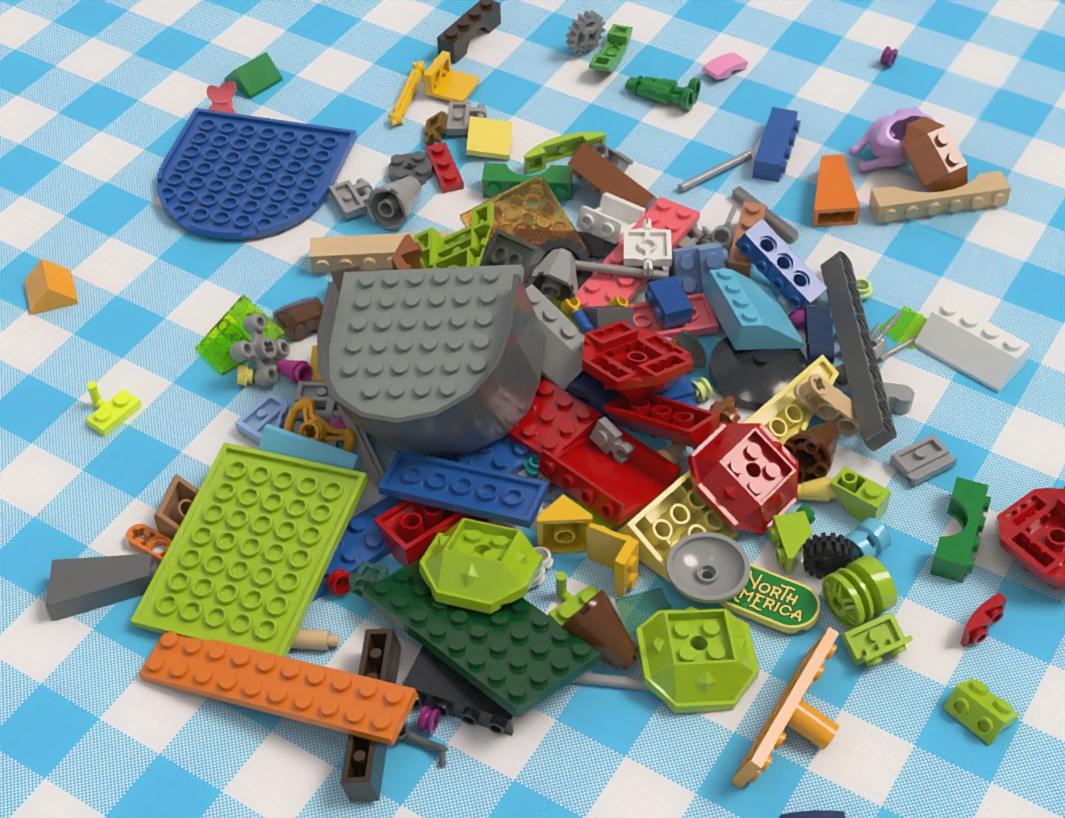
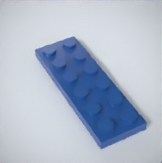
M398 450L378 485L380 495L525 528H531L549 490L548 482L403 450Z

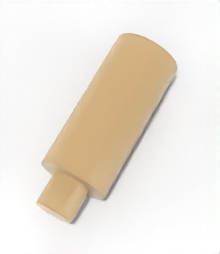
M300 628L290 649L328 651L330 646L339 647L340 635H331L330 630Z

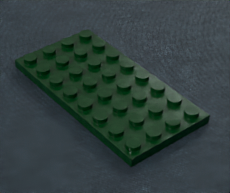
M422 558L362 590L363 600L516 718L601 663L602 654L579 637L570 634L568 630L561 627V624L523 597L514 602L501 605L499 610L491 614L436 602L430 587L426 584L419 571V564Z

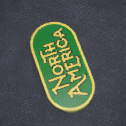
M750 564V576L745 588L737 596L719 603L723 608L790 634L798 633V630L805 629L806 631L812 628L820 616V600L810 587L753 564Z

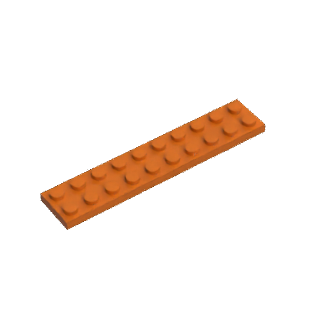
M164 632L139 672V676L143 681L394 746L418 696L415 688L214 639L205 641L199 638L177 635L175 632Z

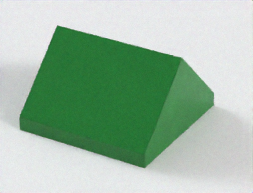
M267 52L236 68L224 78L225 82L234 81L236 89L250 99L283 81L281 74Z

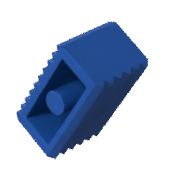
M676 276L648 282L645 300L647 305L653 306L654 317L657 322L661 321L665 329L692 322L693 306L687 295H685V291H683Z

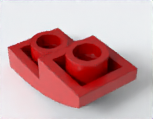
M1000 592L979 606L968 620L960 642L963 648L972 643L978 644L988 636L990 624L998 622L1003 617L1007 600Z

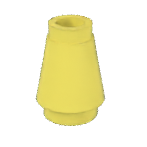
M825 476L798 484V500L830 502V499H836V494L830 487V482L834 478H827Z

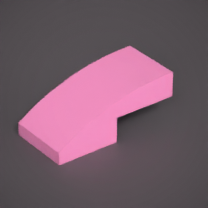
M733 52L711 60L703 66L702 70L716 80L730 78L733 70L746 69L748 61Z

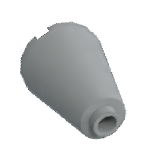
M407 176L372 190L369 194V199L366 201L367 211L371 219L375 223L379 222L384 225L383 228L395 230L401 227L406 222L421 193L422 187L420 182L412 176Z

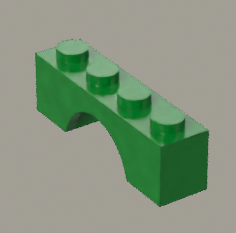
M484 163L482 176L483 197L572 200L573 174L571 170L573 168L568 165H550L541 174L523 176L512 172L507 164Z
M960 477L956 478L947 513L960 523L963 530L955 535L941 536L939 538L930 574L963 583L965 573H972L975 558L970 557L971 552L977 553L981 537L976 536V532L982 533L986 517L981 516L982 511L987 513L991 497L986 496L989 485Z

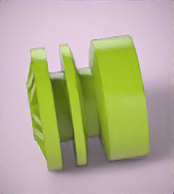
M864 555L848 564L846 568H840L836 572L827 575L822 581L823 596L829 609L842 625L850 629L859 627L871 620L873 616H878L896 606L897 590L892 577L879 560L869 555Z

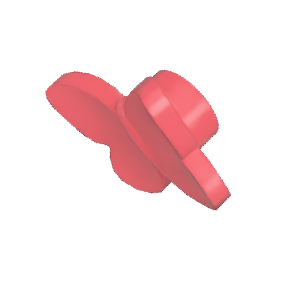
M234 81L225 82L219 88L209 85L206 92L208 98L212 101V105L208 110L237 114L232 107L236 83Z

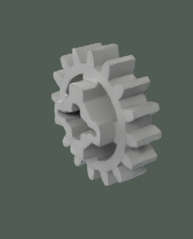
M586 10L584 15L578 14V19L572 20V26L568 27L570 32L566 34V37L569 38L566 41V44L569 45L568 48L578 55L581 53L586 55L587 50L592 52L593 46H598L599 39L603 38L601 33L605 31L603 28L605 25L603 17L593 10L590 12Z

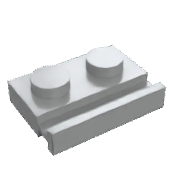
M932 434L893 453L890 461L906 478L912 481L911 484L913 486H916L954 467L957 458L952 457L949 454L950 451Z

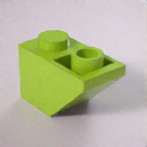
M844 466L830 482V487L849 515L863 522L867 518H874L879 521L887 511L891 491Z
M805 511L774 515L772 527L768 528L769 540L771 543H775L777 563L783 566L785 575L791 574L802 560L803 544L806 543L808 538L811 539L812 529Z

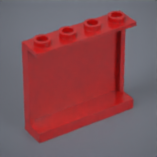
M603 416L600 417V418H598V419L596 420L595 426H596L598 420L602 419ZM615 424L613 425L623 433L620 439L623 442H628L634 448L632 452L627 454L629 459L622 464L615 460L613 452L606 454L589 438L591 434L554 455L543 449L537 471L617 527L651 503L680 477L682 468Z

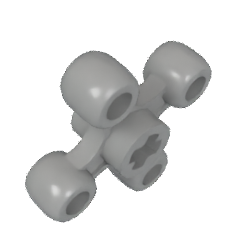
M255 313L243 320V328L250 334V342L242 340L232 344L230 355L233 360L238 362L247 360L251 364L256 363L255 382L260 387H267L275 384L278 379L277 371L270 365V358L279 360L288 356L290 346L284 339L274 341L270 337H264L263 330L266 328V320L263 315Z

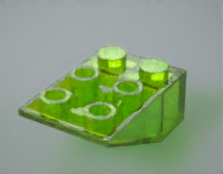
M244 294L195 347L223 376L238 368L239 365L248 362L247 360L235 361L230 355L232 344L242 340L248 342L251 340L250 334L243 328V320L247 316L255 313L264 316L266 320V328L263 330L264 337H270L275 341L285 332Z

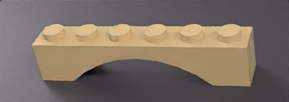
M1002 171L981 173L966 185L942 192H916L895 186L871 189L868 207L876 223L881 224L1005 206L1008 203L1011 187Z

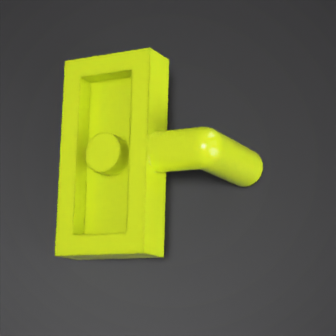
M95 381L87 383L92 404L98 410L87 417L86 421L89 427L104 437L142 407L141 401L124 389L106 402L101 398L97 383Z

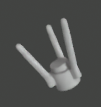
M733 206L730 210L725 224L717 226L713 232L706 226L702 227V230L707 234V238L712 239L713 242H718L722 246L725 245L726 248L732 247L733 241H730L731 230L729 227L736 212V206Z
M898 311L878 336L876 334L881 324H876L871 332L876 357L880 362L911 345L917 338L913 337L886 351L887 344L883 337L901 317L902 311Z

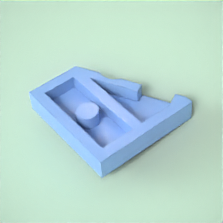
M270 392L235 422L236 429L260 444L266 424L283 428L290 411L289 404Z

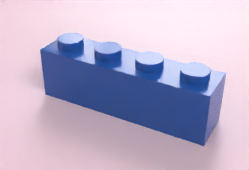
M772 107L754 159L752 178L779 182L781 174L786 173L788 163L786 160H790L792 147H794L796 141V134L794 133L798 134L801 121L797 120L798 111Z

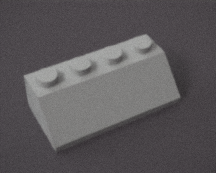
M531 284L525 290L546 337L541 374L551 383L566 391L570 383L587 373L581 369L585 334Z

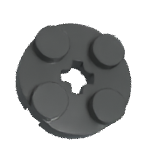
M421 151L393 155L388 166L391 182L412 176L422 186L426 183V179L431 178L433 174L431 161Z

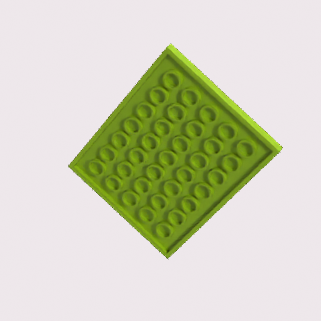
M224 442L130 622L134 627L160 634L175 632L177 635L199 638L205 641L214 639L287 657L369 480L367 473Z

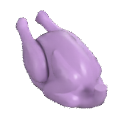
M916 108L898 109L894 115L883 116L873 122L864 136L850 148L849 153L851 156H855L869 144L876 159L860 163L859 171L861 172L879 167L902 165L909 161L902 149L905 126L923 117L934 119Z

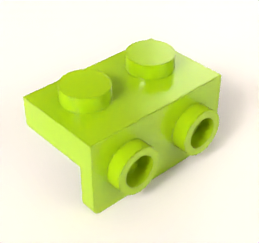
M893 612L840 635L855 667L865 663L867 668L883 661L881 655L890 652L892 657L907 650L905 644L913 641L911 635L904 636Z
M973 678L957 685L944 705V709L989 745L995 742L1002 730L1013 725L1020 715L1012 709L1010 703L996 697L988 690L984 683Z

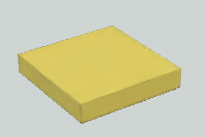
M470 116L466 155L509 160L513 122Z

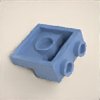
M718 242L672 249L674 276H676L683 291H685V295L704 293L709 270L724 268V263L728 262L726 248L723 249V246Z

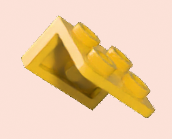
M442 51L433 60L430 67L424 71L422 78L426 95L451 102H465L480 83V78L477 76L451 70L450 52Z
M589 523L586 528L587 558L614 569V595L625 598L628 591L636 587L639 578V541L629 535H622L609 530L605 526Z

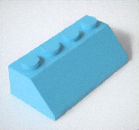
M266 424L263 429L258 450L361 472L359 455L270 424Z

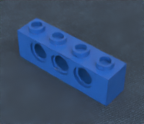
M763 219L748 229L736 242L735 245L740 249L741 253L756 266L757 270L772 283L773 287L796 310H804L805 307L811 305L827 289L826 285Z

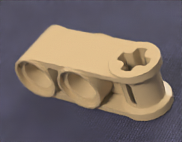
M813 374L807 382L800 383L794 387V396L797 401L817 414L819 418L836 425L841 434L853 435L858 432L859 425L853 400L827 382L821 375Z

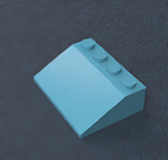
M732 269L709 270L703 294L735 350L804 348L803 340L770 288Z

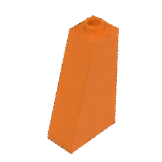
M844 155L821 156L812 227L858 224L860 204Z

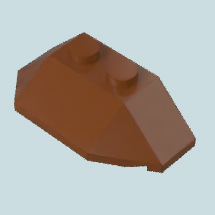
M923 117L905 126L902 149L925 189L930 192H942L956 189L968 183V165L945 125Z

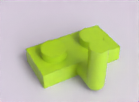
M558 572L556 574V595L563 603L548 612V616L562 625L599 591L591 584L572 596L567 591L566 573Z

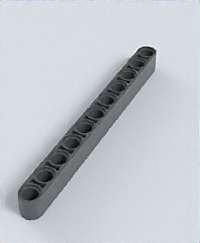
M839 251L822 263L820 267L824 284L827 287L828 301L861 437L870 450L876 451L895 439L897 433L853 266L847 255Z

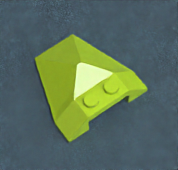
M489 201L471 209V225L446 237H442L433 227L414 235V242H418L422 249L423 255L420 256V261L423 268L479 266L494 222V203Z

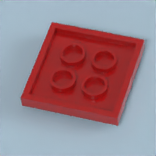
M544 379L539 384L530 411L515 425L507 436L510 437V440L516 444L519 443L538 458H540L543 449L554 455L581 440L594 429L596 420L602 417V413Z

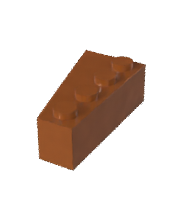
M584 142L568 162V165L573 168L571 173L580 180L583 177L589 180L588 186L597 193L601 190L604 193H610L645 208V213L657 201L653 194Z

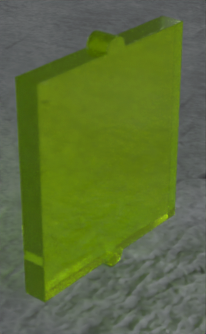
M906 306L899 310L903 314L886 334L893 338L895 342L903 343L913 337H917L927 321L923 314H918ZM895 315L886 321L879 330L882 331ZM912 342L907 347L912 350L916 344Z

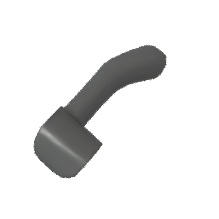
M404 723L403 726L406 727V732L404 735L398 736L397 739L400 741L408 739L427 750L438 751L439 765L446 766L445 751H448L447 747L412 732L410 726Z

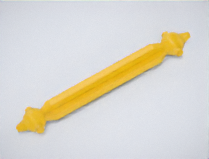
M422 60L412 63L413 70L410 72L393 109L394 113L389 112L388 114L392 126L403 125L404 123L402 117L409 107L422 78V73L426 70Z

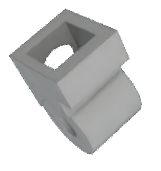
M883 382L891 412L899 415L909 413L915 395L912 388L907 385Z

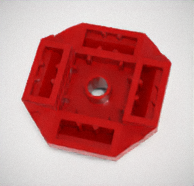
M620 320L585 333L581 369L602 383L604 390L612 389L632 403L673 387L685 373L692 371L693 360L690 352L656 332L641 327H633L629 322Z
M723 423L687 457L693 490L732 530L762 536L768 531L769 527H772L773 516L784 514L797 501L799 461L762 423Z
M1065 486L1063 489H1033L997 515L995 523L999 546L1021 563L1025 571L1032 572L1052 589L1063 590L1065 589Z

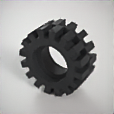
M826 532L821 533V537L815 534L812 536V539L808 538L806 543L803 544L804 570L806 572L809 571V575L812 577L816 574L817 579H821L823 576L826 577L840 568H846L848 564L854 561L853 544L850 543V539H844V535L840 534L836 537V533L831 532L830 536H826Z

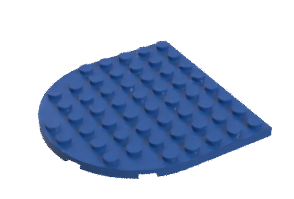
M195 108L159 168L157 192L164 211L174 222L193 233L205 237L239 240L283 232L305 220L326 200L330 193L329 186L334 185L357 139V132L355 130Z

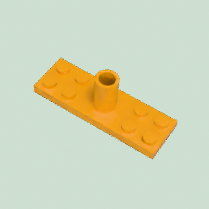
M831 627L820 636L805 654L732 778L731 783L741 789L748 781L754 783L759 774L765 772L773 760L771 753L774 749L779 748L787 735L783 732L786 725L822 750L828 746L835 736L839 725L802 700L803 695L810 688L813 681L816 682L823 673L825 667L822 665L825 660H829L837 649V645L834 642L839 633Z

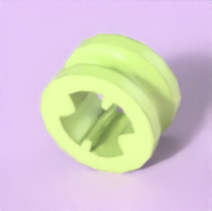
M701 377L698 379V382H691L696 391V400L698 402L705 401V397L711 398L713 396L712 387L706 378Z

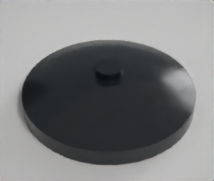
M727 336L715 346L711 353L709 375L714 387L725 398L728 396L734 397L735 404L758 410L808 367V363L799 348L735 350Z

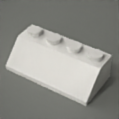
M947 299L943 300L931 312L914 342L915 347L997 393L1025 366L1030 349V344Z

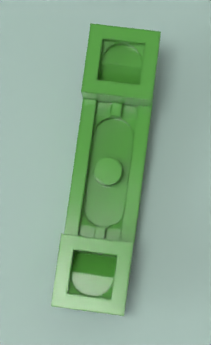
M613 24L607 34L606 44L600 54L594 55L589 63V68L609 72L615 70L627 49L633 27Z

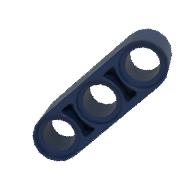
M805 307L804 332L807 363L812 364L821 355H824L833 364L835 348L830 307Z

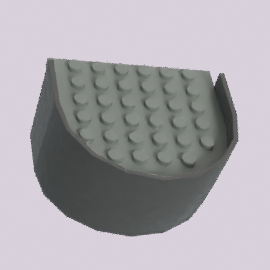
M522 264L344 272L340 293L334 282H328L317 334V370L332 398L359 428L397 452L398 450L436 458H445L473 453L505 437L530 411L540 384L546 340L523 285L524 268Z

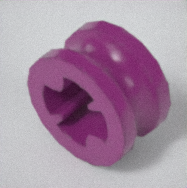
M887 46L881 55L880 64L884 65L887 63L888 67H892L896 61L898 50H891V47Z
M425 705L417 721V730L421 732L427 730V734L433 735L438 727L441 711L439 709L432 711L430 706Z

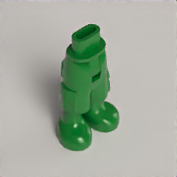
M639 75L637 78L630 77L625 84V89L633 90L634 94L646 100H654L664 104L672 103L680 106L682 109L691 110L693 104L697 102L701 80L700 78H692L687 87H678L676 80L647 76L643 78V76Z

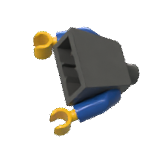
M615 296L609 301V306H582V309H578L580 300L577 297H572L570 300L565 299L561 303L563 312L567 314L573 313L571 316L583 334L620 320L629 322L635 327L633 321L634 307H628V300L623 297L619 299L618 296Z

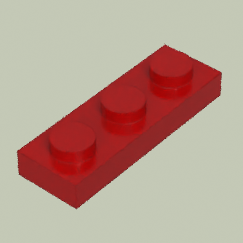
M446 142L425 146V154L432 163V170L442 193L464 189V182Z

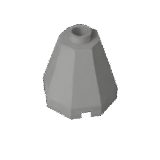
M562 248L553 249L533 270L527 280L525 289L533 284L542 294L551 296V302L557 308L565 299L570 300L572 297H575L578 291L575 259L572 253Z

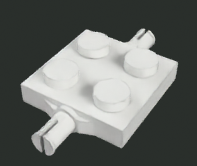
M646 218L642 220V228L624 229V266H643V274L647 276V270H649V276L653 274V266H672L671 230L652 228V220L649 218L648 224H646Z

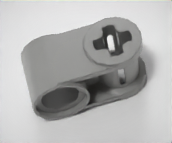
M600 143L592 147L601 156L605 154L604 158L622 172H625L628 166L633 164L630 158Z

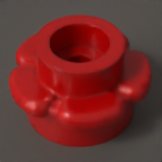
M336 569L328 576L326 585L329 586L328 591L331 594L345 595L351 590L353 580L349 572H345L344 569Z

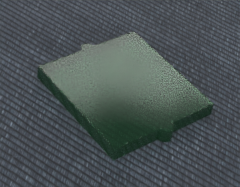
M662 588L615 599L620 619L631 638L635 637L636 628L657 611L671 610L672 606L670 603H667Z

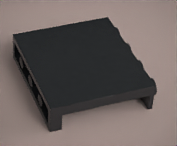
M422 646L402 685L416 689L418 696L413 707L421 708L427 705L430 706L431 710L439 709L441 716H452L461 719L468 725L477 724L489 728V730L496 734L505 733L513 735V722L516 717Z

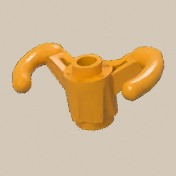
M303 397L290 409L285 420L284 430L293 432L297 416L303 411L304 422L300 425L299 435L322 443H326L328 440H343L344 446L342 450L348 452L353 450L356 441L355 432L350 428L336 429L322 419L316 412L313 399ZM338 433V436H331V434Z

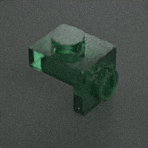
M362 561L357 573H350L348 577L351 593L363 597L362 590L389 575L388 567Z

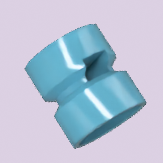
M874 518L865 519L844 537V539H850V543L853 544L854 561L864 555L875 558L876 555H879L891 545V536L887 528Z

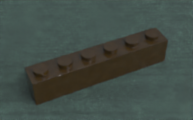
M393 628L365 630L358 675L396 684L402 647ZM348 734L340 783L350 802L379 801L387 744Z

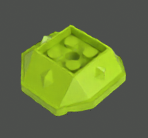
M463 518L445 533L437 534L420 560L419 571L426 584L430 587L436 602L491 614L499 610L501 605L514 602L527 595L543 565V555L535 551L522 530Z
M690 606L687 609L659 610L636 628L635 638L643 684L664 700L674 713L733 710L758 677L759 667L749 624L736 618L727 609H696Z

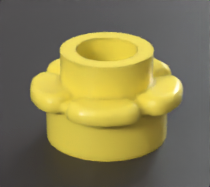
M246 363V366L239 365L237 372V385H244L247 388L248 383H253L254 369H250L248 363Z

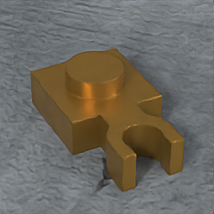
M443 111L426 120L424 135L426 136L425 144L427 146L433 145L435 141L441 143L442 137L440 135L446 131L448 115Z

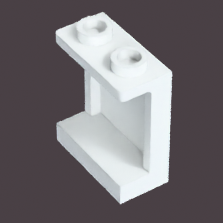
M606 192L602 194L598 208L592 209L585 205L580 207L576 227L617 244L624 238V229H632L645 215L646 209Z

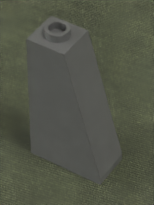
M151 553L52 560L45 602L52 621H57L145 594L159 565L154 563Z

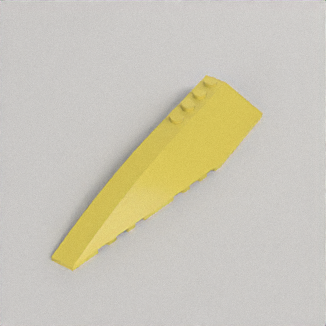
M821 355L743 423H762L783 445L790 436L806 430L810 419L815 414L797 401L794 396V387L800 383L807 382L813 374L821 375L827 382L833 385L839 375L838 371L824 355ZM690 469L617 531V533L629 535L633 539L638 540L639 561L668 582L670 581L666 571L667 557L671 548L680 539L699 532H713L734 539L741 533L740 531L730 529L693 490Z

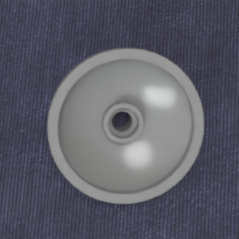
M699 532L690 534L674 544L667 557L666 571L673 587L683 596L702 603H720L737 596L745 588L750 576V561L745 550L733 539L718 533Z

